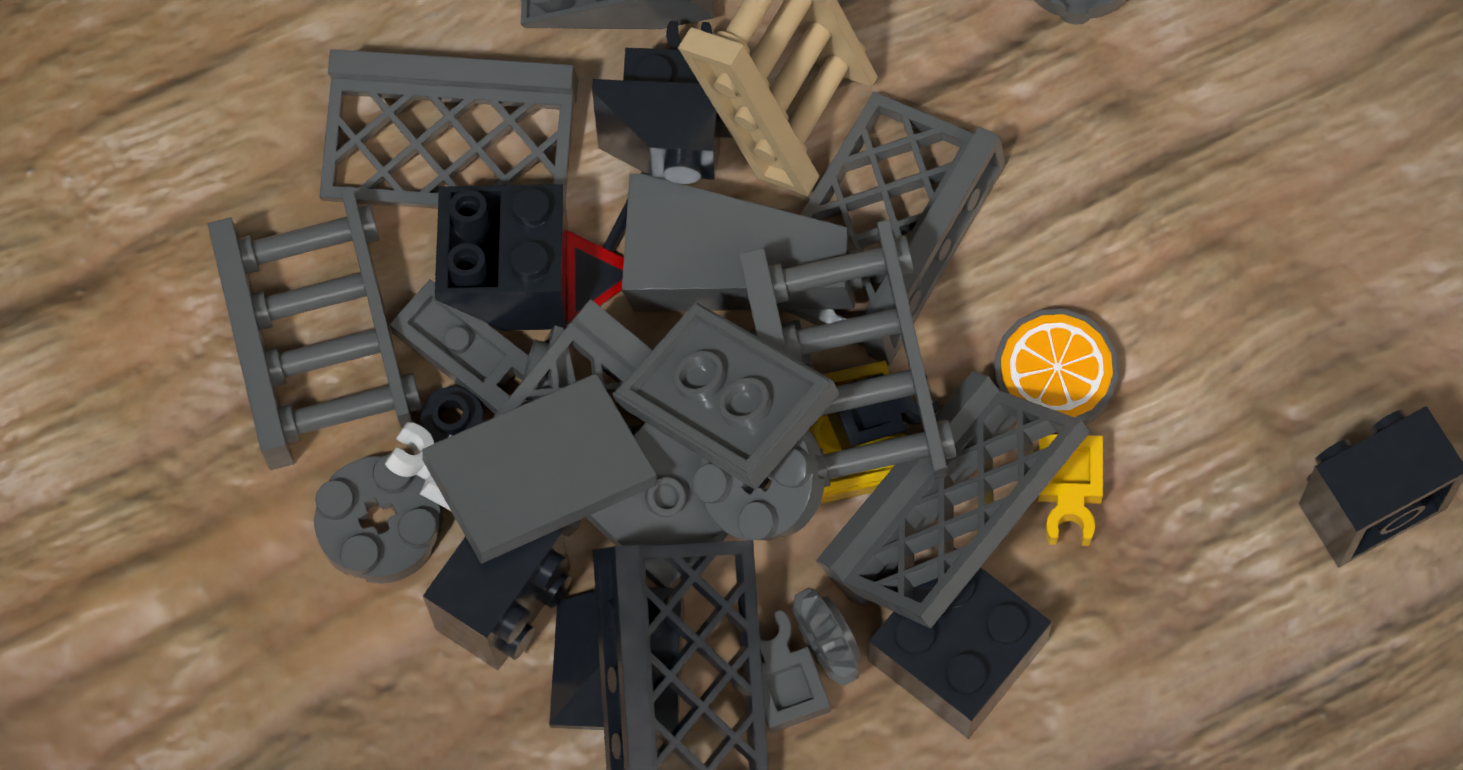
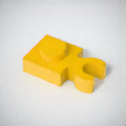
M1051 434L1038 439V451L1048 447L1057 434ZM1087 435L1038 496V502L1056 503V507L1047 518L1045 537L1049 545L1057 544L1058 526L1066 521L1075 522L1081 528L1082 546H1090L1092 542L1095 521L1092 513L1084 506V503L1101 504L1103 436Z

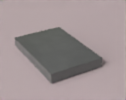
M695 302L613 393V396L620 407L756 490L840 393L831 379Z
M593 374L422 449L424 464L481 564L656 486L657 475L597 374Z

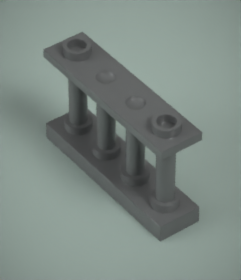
M352 186L340 189L347 217L254 241H252L250 235L240 238L232 217L207 223L260 450L270 471L294 465L290 443L300 441V434L392 410L396 411L402 429L407 422L413 423L411 412L422 409L413 373L401 375L368 244L380 240L370 204L359 207ZM350 241L354 243L360 273L267 297L264 291L253 292L249 274L260 271V264ZM367 296L375 329L279 353L277 347L267 350L263 329L273 327V320ZM381 353L389 386L293 410L291 404L281 407L276 386L287 384L286 377Z
M890 219L877 222L881 246L879 248L782 269L781 263L768 266L764 248L739 253L757 337L800 362H803L802 355L901 333L909 370L836 386L840 394L821 416L915 395L923 432L824 454L823 449L819 448L821 456H815L819 465L818 476L824 477V487L831 486L829 479L926 457L930 458L934 480L947 477L945 460L957 457L949 420L936 422L903 280L904 274L914 272L906 235L893 237ZM887 272L895 306L894 309L796 330L795 325L782 327L777 303L789 301L788 294Z

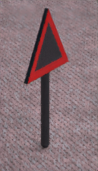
M628 198L603 247L567 230V325L590 299L601 307L622 291L624 258L615 254L614 251L626 229Z

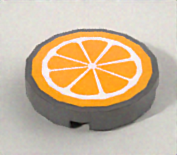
M1067 309L1038 310L1017 320L1002 336L994 358V381L1000 391L1078 418L1085 425L1094 422L1110 405L1119 378L1117 351L1107 332L1088 316Z

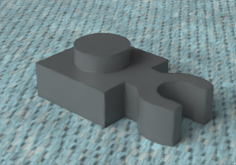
M782 610L774 612L776 627L779 630L778 635L770 641L760 639L761 659L763 661L762 679L765 722L770 734L831 712V705L809 648L806 647L792 653L789 651L788 647L792 637L791 623L788 616Z

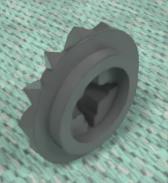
M810 587L795 594L793 614L799 623L798 628L806 640V645L811 649L817 664L823 667L827 677L842 686L858 679L859 669L857 664L861 662L860 651L849 626L838 608L827 595L823 594L820 596Z

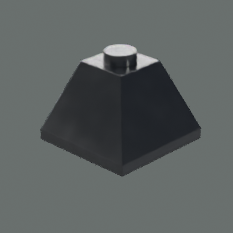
M593 79L592 96L599 149L651 177L666 178L668 181L678 184H690L699 179L715 180L720 155L719 114L700 83Z
M648 587L662 602L674 589ZM595 591L562 599L557 603L550 728L604 730ZM682 596L672 608V611L684 622L685 606ZM648 605V616L650 618L655 611ZM664 619L650 635L651 653L668 667L683 648V637ZM681 668V670L676 674V677H677L678 679H680V680H681L682 668ZM652 670L654 684L659 676ZM667 685L654 701L655 719L672 733L679 724L680 696Z

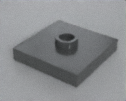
M645 422L633 436L657 475L656 486L591 514L586 518L615 546L711 542L722 529L711 518L705 503L696 496L693 488V478L696 471L700 468L702 457ZM685 557L682 559L690 565L697 557ZM665 559L645 560L646 576L658 587L669 588L681 575Z

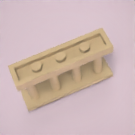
M744 0L726 31H718L716 35L690 27L678 49L756 177L808 196L820 177L806 153L807 147L804 143L843 77L872 87L878 76L865 54V47L857 39L837 0H783L782 5L751 56L749 55L750 49L747 44L774 0ZM798 27L802 36L769 89L770 84L767 77ZM815 61H817L820 70L788 122L789 116L786 110Z

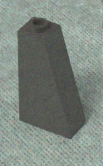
M630 174L622 291L635 312L688 311L695 302L712 311L751 310L739 253L764 248L768 266L781 263L782 269L864 251V249H856L847 227L645 174ZM866 277L788 294L789 301L777 303L778 310L854 309L855 287H864Z

